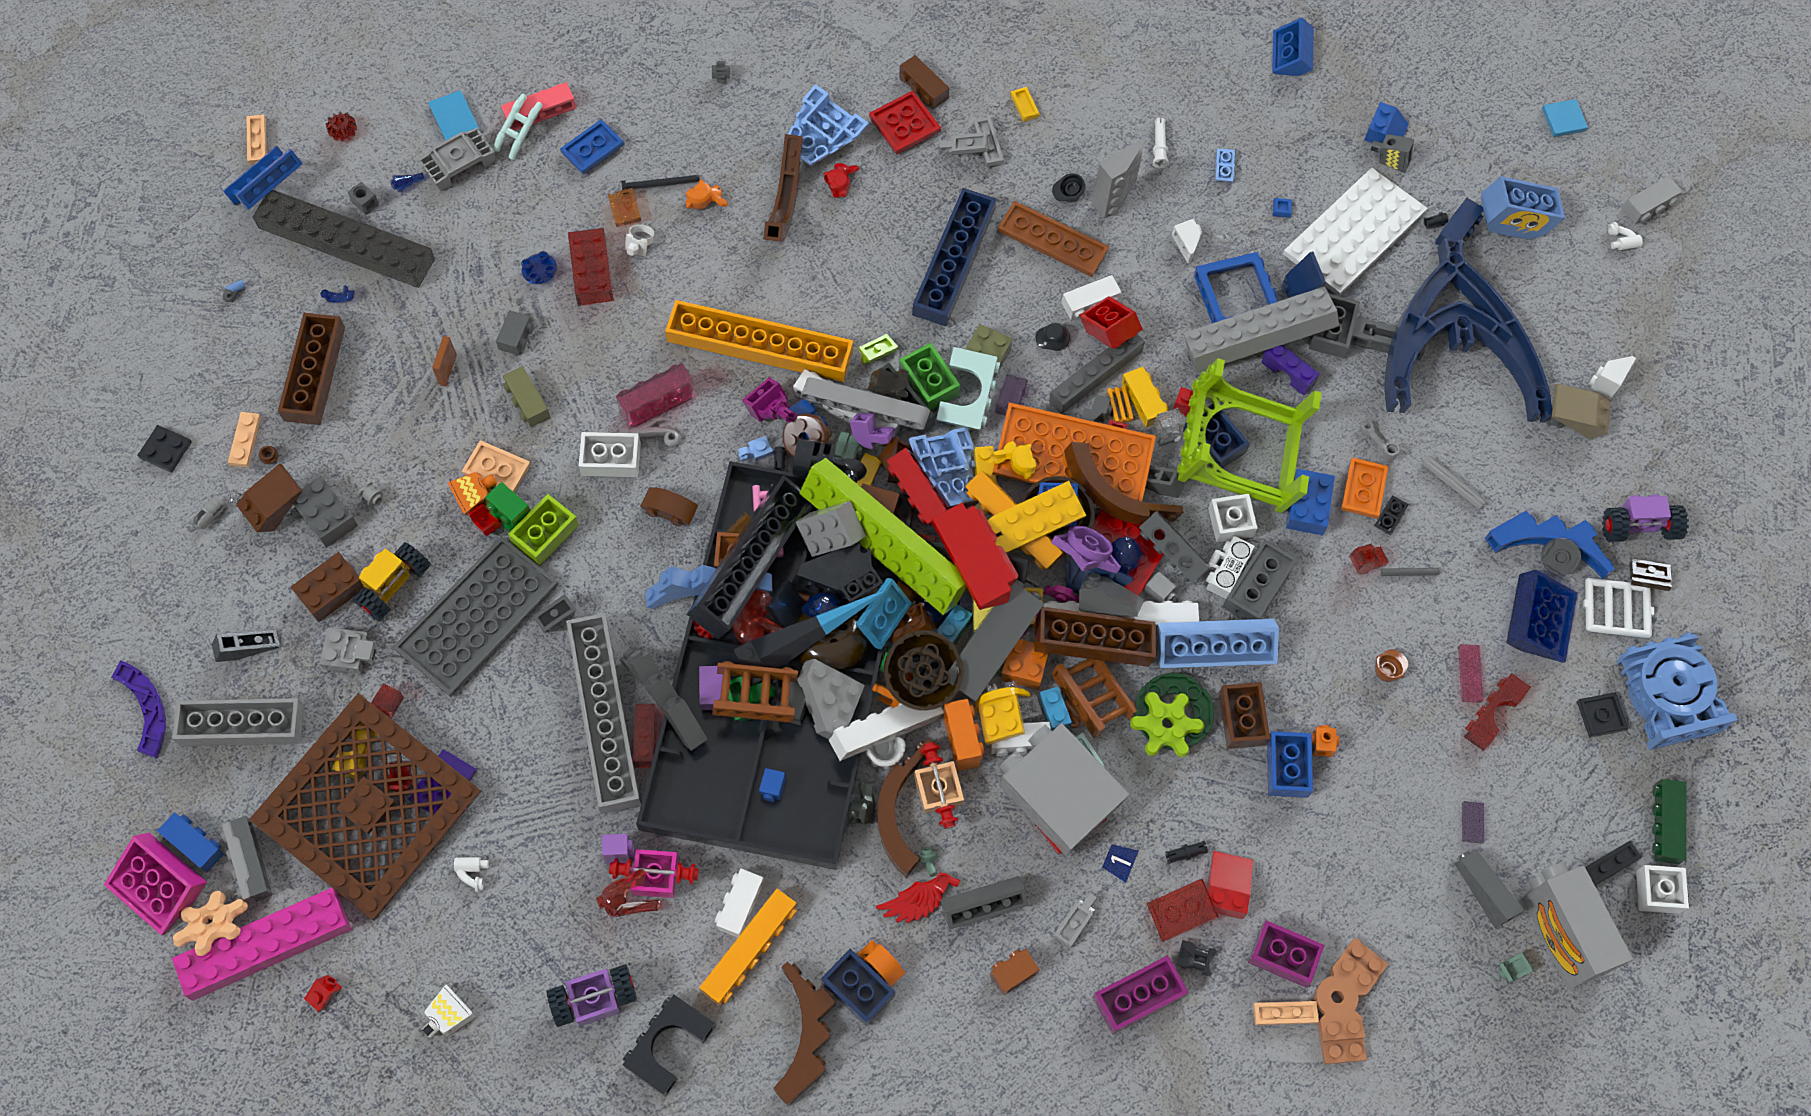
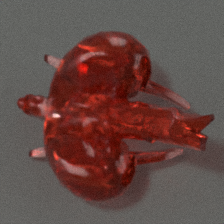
M755 589L732 625L735 636L743 644L763 636L764 631L772 633L782 629V626L764 617L769 613L766 606L772 599L771 595L764 590Z

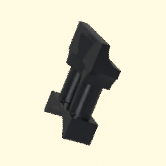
M1182 940L1176 965L1182 967V969L1195 968L1203 971L1202 975L1210 977L1212 973L1209 969L1208 961L1212 955L1216 954L1217 950L1209 948L1206 951L1197 948L1192 942ZM1194 956L1206 959L1205 963L1194 960Z

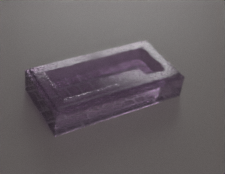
M1462 802V842L1484 843V803Z

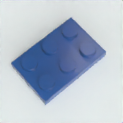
M601 119L561 147L560 151L584 175L623 147L624 141Z

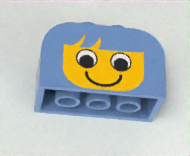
M1500 176L1481 194L1487 228L1493 233L1533 239L1547 234L1565 219L1558 188Z

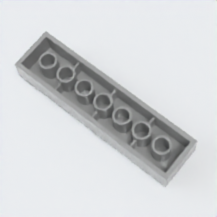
M1324 286L1185 332L1184 338L1186 348L1198 373L1206 370L1217 358L1228 363L1339 326L1338 313Z

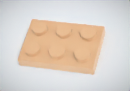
M480 440L464 466L462 473L463 475L477 472L483 478L493 474L498 484L502 481L515 493L531 463Z

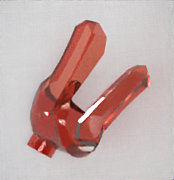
M638 869L627 877L613 881L604 888L600 896L596 897L600 909L605 908L606 913L611 917L658 911L661 907V902L659 900H644L627 903V890L641 885L646 878L647 873L643 869Z

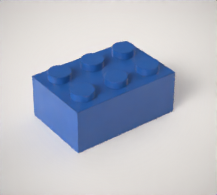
M1297 469L1294 481L1301 475L1309 476L1308 489L1305 496L1288 508L1286 529L1323 536L1328 527L1335 476Z
M1271 731L1270 740L1267 744L1268 796L1308 798L1313 792L1311 733Z

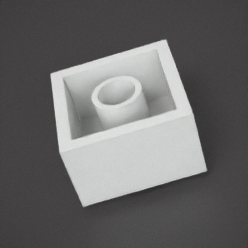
M1249 494L1211 500L1208 510L1216 543L1227 540L1231 541L1234 536L1240 539L1254 537L1257 531V524Z
M1644 865L1636 870L1639 911L1680 914L1689 909L1686 868Z

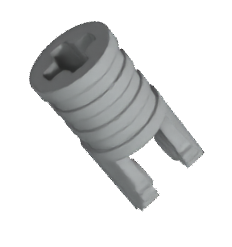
M214 495L192 517L191 521L195 525L197 524L200 529H204L228 506Z

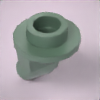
M933 847L922 848L918 852L919 861L921 863L925 862L930 877L937 875L933 861L938 859V851L933 850Z

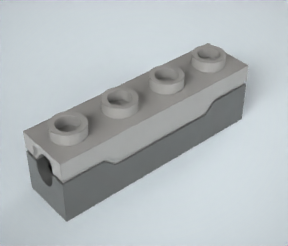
M243 816L222 824L224 831L221 832L224 843H227L229 850H226V854L234 866L231 872L234 880L238 881L237 894L239 898L250 904L272 896L253 823L247 816Z

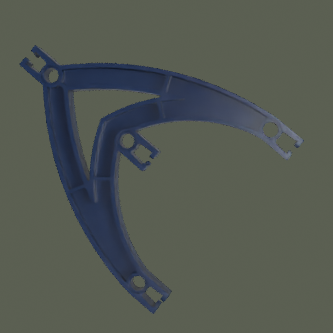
M1444 238L1437 247L1439 266L1429 275L1412 297L1394 332L1385 370L1384 392L1386 411L1394 412L1396 406L1400 403L1399 413H1405L1411 406L1409 380L1414 362L1425 344L1442 332L1447 331L1450 351H1457L1462 343V352H1467L1474 345V337L1487 346L1504 363L1516 380L1525 400L1527 421L1534 422L1540 415V422L1545 423L1552 416L1551 395L1542 365L1528 335L1498 292L1477 270L1464 260L1462 240L1457 239L1449 247L1451 239ZM1449 283H1452L1475 306L1473 307L1465 302L1458 301L1440 308L1425 318V314L1436 296Z

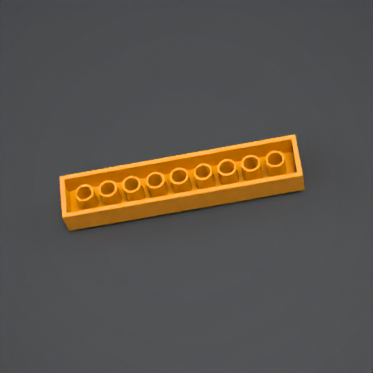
M675 300L665 330L667 342L801 373L805 369L809 372L817 373L819 377L845 382L854 351V342L850 339Z

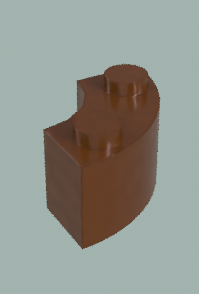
M649 487L640 507L646 511L645 513L648 516L667 519L673 525L680 527L681 525H690L698 505L675 492Z

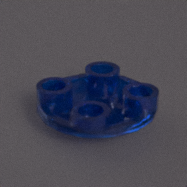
M540 251L538 254L531 255L521 262L522 275L526 281L532 284L548 282L557 271L556 261L546 251Z

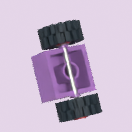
M1657 494L1648 497L1631 496L1621 507L1606 508L1602 517L1604 520L1602 522L1604 527L1602 531L1608 542H1624L1628 539L1629 533L1658 532L1660 529H1662L1661 534L1664 535L1663 537L1666 540L1684 539L1688 533L1687 529H1689V525H1687V522H1689V519H1687L1688 513L1684 506H1669L1667 496H1659Z
M627 964L610 969V974L607 969H603L566 981L569 999L564 985L546 991L551 1014L557 1027L574 1022L571 1007H573L576 1022L579 1026H583L621 1013L617 998L620 1006L637 1001L633 980Z

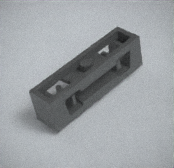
M1356 317L1350 345L1389 353L1397 326L1368 320L1364 317ZM1359 339L1371 341V344L1359 341ZM1426 344L1419 352L1416 360H1421L1425 353Z

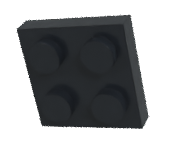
M157 425L137 456L143 461L172 473L192 441L185 436Z

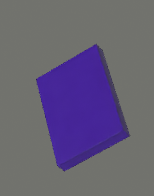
M444 749L438 755V757L469 781L477 772L476 768ZM427 778L420 781L418 789L428 788ZM432 778V788L440 787L441 785ZM447 790V795H448V797H449L452 793H450V792ZM443 791L433 792V802L443 801ZM428 792L418 794L419 803L429 802ZM412 794V795L408 798V800H409L410 802H412L413 804H415V803H414V794ZM442 805L434 806V814ZM422 807L423 810L430 813L429 807Z

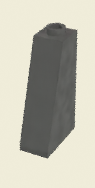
M1467 851L1459 856L1460 860L1455 865L1494 928L1512 920L1524 911L1478 851L1473 853Z

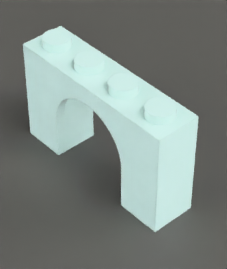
M956 347L953 348L949 364L950 368L967 371L976 375L982 384V391L979 398L967 406H959L941 401L936 418L937 422L963 428L967 427L968 429L980 432L981 427L985 428L987 417L984 415L986 409H990L992 400L989 398L990 391L994 392L996 381L993 380L994 373L998 374L1000 367L996 356Z

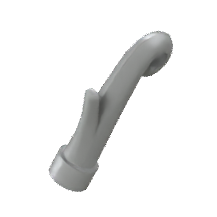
M657 420L636 427H620V433H638L639 438L664 436L665 444L672 447L678 445L681 441V436L676 430L666 427H653L657 424Z

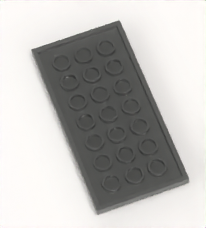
M501 536L393 646V649L448 696L452 697L559 583Z

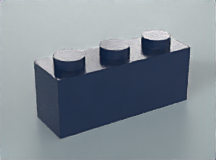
M1466 197L1440 232L1435 244L1439 246L1444 238L1451 239L1449 247L1457 239L1462 240V246H1464L1466 242L1464 240L1465 237H1470L1475 230L1473 226L1475 224L1479 225L1484 218L1482 215L1483 207Z

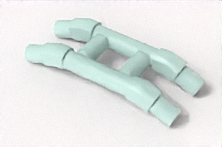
M521 94L514 103L493 146V150L499 152L506 135L515 138L516 140L509 154V158L515 160L530 127L543 107L542 103L537 102L531 109L528 118L518 113L527 99L525 94ZM515 119L524 123L520 133L510 129Z

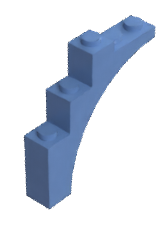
M701 565L690 572L671 566L661 573L659 582L646 590V608L654 609L675 599L699 595L716 568ZM765 573L751 597L762 599L772 592V574Z

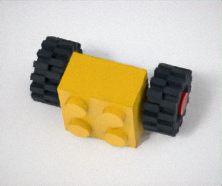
M406 542L394 554L385 548L382 552L376 554L374 561L361 571L359 579L364 587L353 600L364 612L380 622L391 610L386 604L387 601L411 576L408 570L421 577L431 566V563L423 554Z

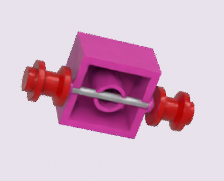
M636 849L634 866H632V859H628L626 863H620L619 859L615 858L614 862H610L609 874L612 875L613 879H617L619 875H625L626 880H630L631 874H633L631 884L633 895L674 898L676 883L680 884L682 880H689L690 885H694V881H698L699 868H696L695 864H691L690 868L683 867L682 863H679L677 852Z

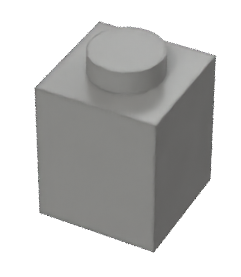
M1158 571L1146 584L1144 592L1157 603H1162L1163 601H1171L1176 595L1174 593L1176 585Z

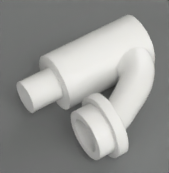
M1616 222L1608 225V233L1615 236L1621 233L1627 236L1611 242L1612 249L1626 250L1642 246V237L1636 235L1632 230L1618 226Z
M481 857L455 858L454 871L457 873V876L464 883L475 888V892L483 891L484 879L476 877L474 880L466 872H480L481 869L489 868V860H481Z

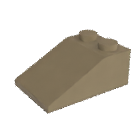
M1562 384L1555 385L1552 418L1589 439L1608 433L1611 400L1599 393Z

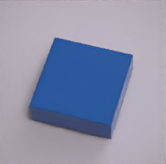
M1274 198L1273 216L1290 218L1292 199Z

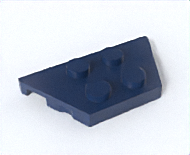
M1066 553V587L1079 594L1086 575L1099 574L1122 587L1132 582L1134 578L1120 570L1117 574L1097 567L1082 571L1072 556Z

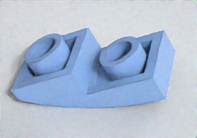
M1217 148L1215 181L1233 182L1235 150Z

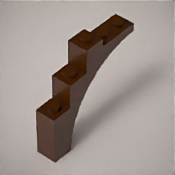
M787 961L781 968L791 982L799 999L802 1013V1031L794 1061L784 1077L773 1089L789 1107L826 1072L824 1067L826 1065L825 1061L819 1055L815 1057L814 1054L831 1039L829 1034L831 1032L830 1028L824 1022L819 1023V1021L836 1006L834 1001L836 997L829 989L825 991L822 987L815 992L814 989L816 987L809 979L805 981L800 976L801 970L795 964L791 965Z

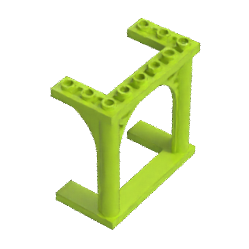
M1217 358L1192 384L1193 395L1189 400V406L1191 407L1186 417L1188 424L1183 434L1185 441L1180 451L1182 459L1177 468V473H1179L1178 480L1186 482L1190 478L1239 495L1249 494L1252 499L1274 505L1275 512L1283 513L1307 494L1309 476L1301 475L1294 481L1302 424L1319 410L1322 393L1314 391L1298 406L1292 408L1231 386L1222 377L1225 360ZM1205 399L1212 401L1214 410L1206 406ZM1236 408L1288 425L1278 489L1230 474L1213 460L1209 453L1210 444H1207L1205 440L1207 424L1214 414L1224 409Z

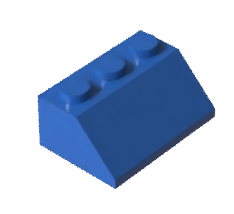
M1301 17L1273 30V74L1300 76L1313 70L1314 27Z

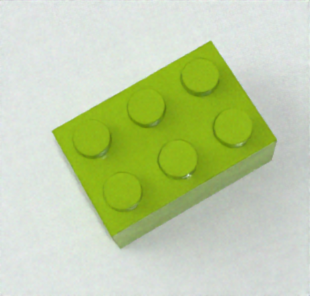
M547 494L511 530L508 536L514 546L540 566L579 524L573 513Z

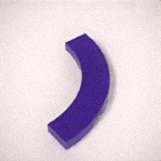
M120 660L111 678L125 685L134 693L144 715L143 733L137 751L157 759L166 731V716L162 699L153 683L141 671Z

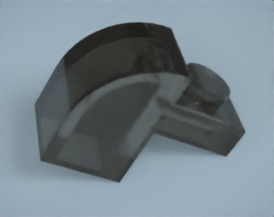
M879 368L871 373L868 390L882 396L901 397L903 390L908 385L907 377L909 371L901 369L891 373Z

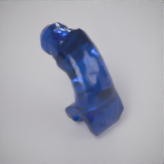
M345 285L342 292L335 293L323 289L320 295L329 303L352 301L355 290H348L349 287Z

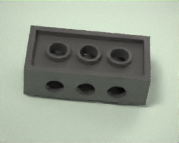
M1264 539L1227 596L1222 607L1243 620L1261 619L1298 559Z

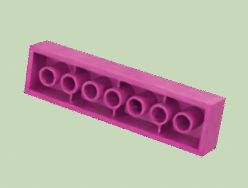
M329 888L241 927L239 936L229 940L225 937H220L214 940L211 950L206 955L198 956L195 953V948L173 957L172 960L184 996L193 1001L352 930L338 892L333 888Z

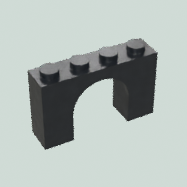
M674 994L671 998H666L661 1006L663 1008L659 1015L655 1014L648 1024L650 1026L646 1033L642 1032L636 1040V1047L633 1051L629 1050L623 1058V1066L664 1097L667 1096L678 1078L655 1061L653 1045L656 1038L667 1029L679 1028L704 1044L716 1027L714 1022Z

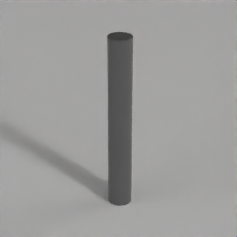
M1439 568L1381 569V576L1440 574Z

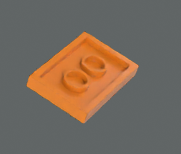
M1352 457L1349 463L1340 510L1378 519L1389 466Z

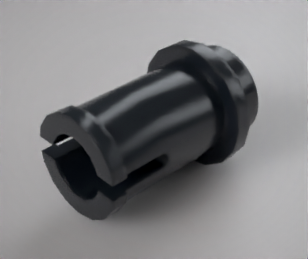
M1443 212L1424 218L1426 229L1438 225L1444 226L1448 223V216Z
M775 447L772 451L774 455V469L785 471V455H787V451L784 447Z

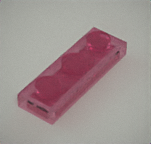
M1460 644L1458 646L1461 700L1462 702L1482 703L1483 688L1480 645Z

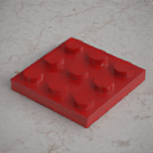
M913 90L869 113V118L896 155L941 132L940 125Z

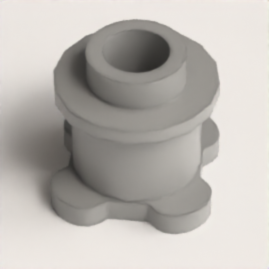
M371 481L366 482L357 492L361 500L368 501L369 506L379 505L383 500V492L377 490Z

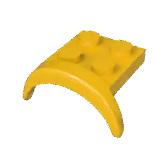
M1006 687L992 690L979 696L974 703L976 713H980L984 739L987 745L1025 734L1018 696L1028 698L1031 696L1030 692L1021 688Z

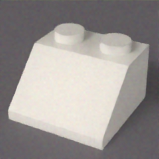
M1631 356L1611 360L1604 367L1600 366L1589 382L1592 385L1589 391L1599 393L1610 400L1621 386L1636 358Z

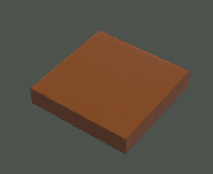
M447 336L442 337L432 367L440 386L445 387L447 386L457 356L452 341Z

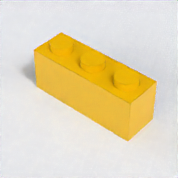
M1140 367L1123 374L1121 383L1123 386H1126L1127 394L1145 428L1165 421L1169 411L1168 406L1165 402H1162L1160 392L1157 387H1154L1150 373L1146 372L1144 367Z

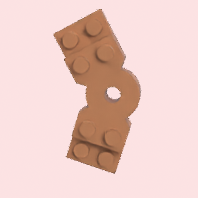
M1356 938L1350 942L1329 970L1330 977L1324 979L1314 991L1313 1001H1317V1010L1322 1014L1317 1026L1324 1065L1367 1060L1362 1016L1355 1009L1358 1005V998L1367 995L1388 963ZM1337 994L1340 997V1003H1335L1331 995Z

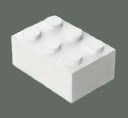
M582 432L579 456L581 476L638 477L641 447L639 434Z

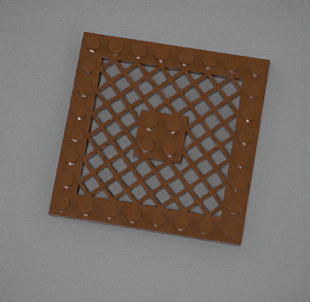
M357 693L249 820L374 921L482 791L362 695ZM366 730L367 739L357 740L356 731ZM371 730L379 735L380 738L371 739ZM352 734V741L345 742ZM381 742L382 751L372 753V743ZM386 742L389 743L396 750L387 751ZM367 744L368 753L358 754L357 745ZM353 745V755L343 756V747ZM338 750V752H339V757H333V758H331V757L335 754V752ZM397 754V764L387 765V755ZM401 754L411 762L402 763ZM382 756L383 765L373 767V757ZM368 758V767L359 768L358 759ZM353 759L354 769L344 770V760ZM339 761L340 771L330 772L329 762ZM325 765V773L317 774ZM412 766L413 776L403 777L402 767ZM417 766L426 774L417 775ZM398 768V778L388 779V769ZM383 770L384 780L374 781L373 771ZM369 772V780L365 777L359 780V773ZM354 773L355 783L345 784V775ZM340 775V785L331 786L330 776ZM325 777L326 787L316 788V778ZM427 778L428 788L418 789L417 780ZM432 778L441 786L432 788ZM413 780L414 790L404 791L403 781ZM311 782V789H305V787ZM399 782V792L389 793V783ZM384 784L385 793L375 785ZM353 788L346 796V789ZM341 789V799L332 800L331 791ZM447 790H448L450 793H452L449 797H448V795H447ZM326 791L327 801L317 802V792ZM443 791V801L433 802V792ZM428 792L429 802L419 803L418 794ZM312 793V803L303 804L302 794ZM414 794L415 804L405 805L404 795ZM399 796L400 806L392 807L396 802L390 797ZM297 798L298 805L290 806L293 803V801ZM339 804L336 809L341 814L332 815V805ZM327 805L328 815L318 816L317 807ZM442 805L434 814V806ZM313 807V817L303 818V808ZM429 807L430 817L420 818L419 808ZM415 808L416 818L406 819L405 810ZM298 809V819L289 820L288 810ZM400 810L401 820L391 821V811ZM386 814L387 822L379 823ZM342 818L343 828L333 829V819ZM347 818L357 826L348 827ZM328 820V830L319 831L318 821ZM428 821V823L421 830L420 822ZM305 822H313V832L304 833ZM299 823V832L289 824ZM416 823L417 833L407 834L406 824ZM401 825L402 835L392 836V826ZM387 826V836L378 838L377 827ZM358 830V840L349 841L348 831ZM363 831L367 834L373 831V838L363 839ZM343 832L344 842L334 843V833ZM329 834V844L320 845L319 835ZM314 836L315 845L305 837ZM415 837L407 847V838ZM402 839L403 849L393 850L392 840ZM388 841V851L379 852L378 842ZM373 843L374 853L364 854L363 844ZM359 844V855L349 856V845ZM344 846L345 856L335 858L334 847ZM330 848V857L320 849ZM402 853L394 862L393 854ZM389 855V865L379 866V856ZM374 857L375 867L365 868L364 858ZM360 859V869L350 870V860ZM345 861V869L336 862ZM380 870H387L380 879ZM375 871L376 882L366 883L365 872ZM360 873L361 882H359L351 874ZM369 886H374L372 890H369L367 888Z

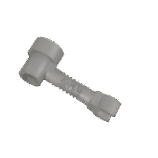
M1368 420L1367 423L1369 429L1361 424V432L1370 436L1383 451V460L1387 463L1393 462L1398 456L1399 446L1394 442L1384 443L1376 433L1374 424Z

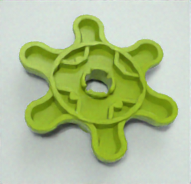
M1147 693L1145 702L1149 707V713L1146 716H1134L1130 720L1132 729L1144 730L1149 735V741L1145 745V752L1150 756H1155L1159 753L1161 747L1167 745L1174 749L1177 756L1186 757L1189 754V746L1185 742V736L1188 733H1200L1204 729V723L1200 719H1190L1185 715V708L1189 704L1188 696L1183 693L1177 694L1172 703L1166 704L1160 700L1157 693ZM1168 718L1173 726L1165 728L1162 725V721Z

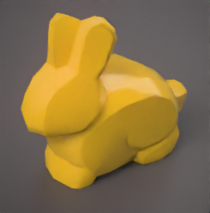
M1011 441L1004 446L1003 450L993 452L995 464H1000L1009 459L1013 471L1018 475L1024 476L1027 480L1035 473L1036 462L1031 452V444L1016 446L1015 442Z

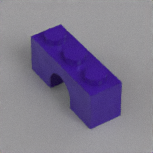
M1283 345L1266 350L1261 361L1263 365L1274 373L1278 370L1287 373L1291 379L1290 385L1302 395H1305L1315 385L1320 374Z

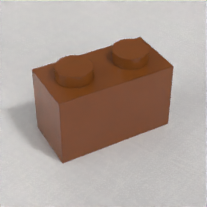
M1026 948L1022 951L1017 949L1009 955L1010 959L1005 962L1000 960L992 966L993 970H991L990 975L1003 995L1038 974L1040 970Z

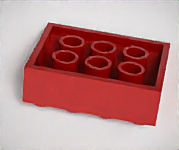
M905 448L887 460L890 465L887 468L893 477H898L900 482L897 484L903 492L906 491L910 496L908 501L913 508L917 507L919 510L918 517L922 523L933 526L932 518L949 510L950 507H947L914 454Z

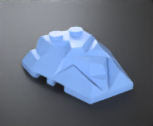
M815 84L804 96L801 110L797 112V119L794 126H791L788 134L803 136L801 160L811 167L857 139L869 126V123L856 113L851 116L830 100L827 92Z
M967 427L953 429L945 435L926 438V435L909 438L915 458L947 507L956 506L962 502L965 504L975 501L966 493L968 489L965 487L975 477L972 473L975 461H971V451L974 448Z

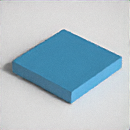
M1576 99L1543 105L1542 110L1553 137L1583 132L1588 129Z

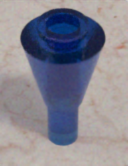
M422 172L414 175H392L390 182L393 190H397L399 193L414 182L425 178Z

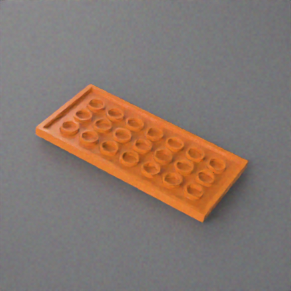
M1009 402L998 450H1003L1004 446L1011 441L1015 442L1016 446L1031 444V452L1036 462L1035 473L1027 480L1024 476L1018 475L1013 471L1011 461L1006 459L1000 464H994L992 474L1032 484L1051 476H1063L1073 479L1066 462L1064 450L1071 442L1089 443L1094 464L1109 485L1121 494L1142 502L1156 436Z

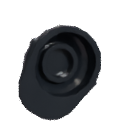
M1066 174L1053 185L1052 193L1058 201H1075L1083 195L1086 184L1079 174Z
M1051 323L1042 327L1035 335L1036 343L1039 347L1054 351L1066 348L1071 337L1069 330L1061 323Z

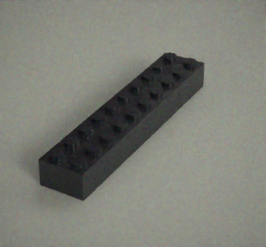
M785 475L771 486L686 614L717 640L730 630L796 527V521L801 519L810 505V502L800 494L801 489Z

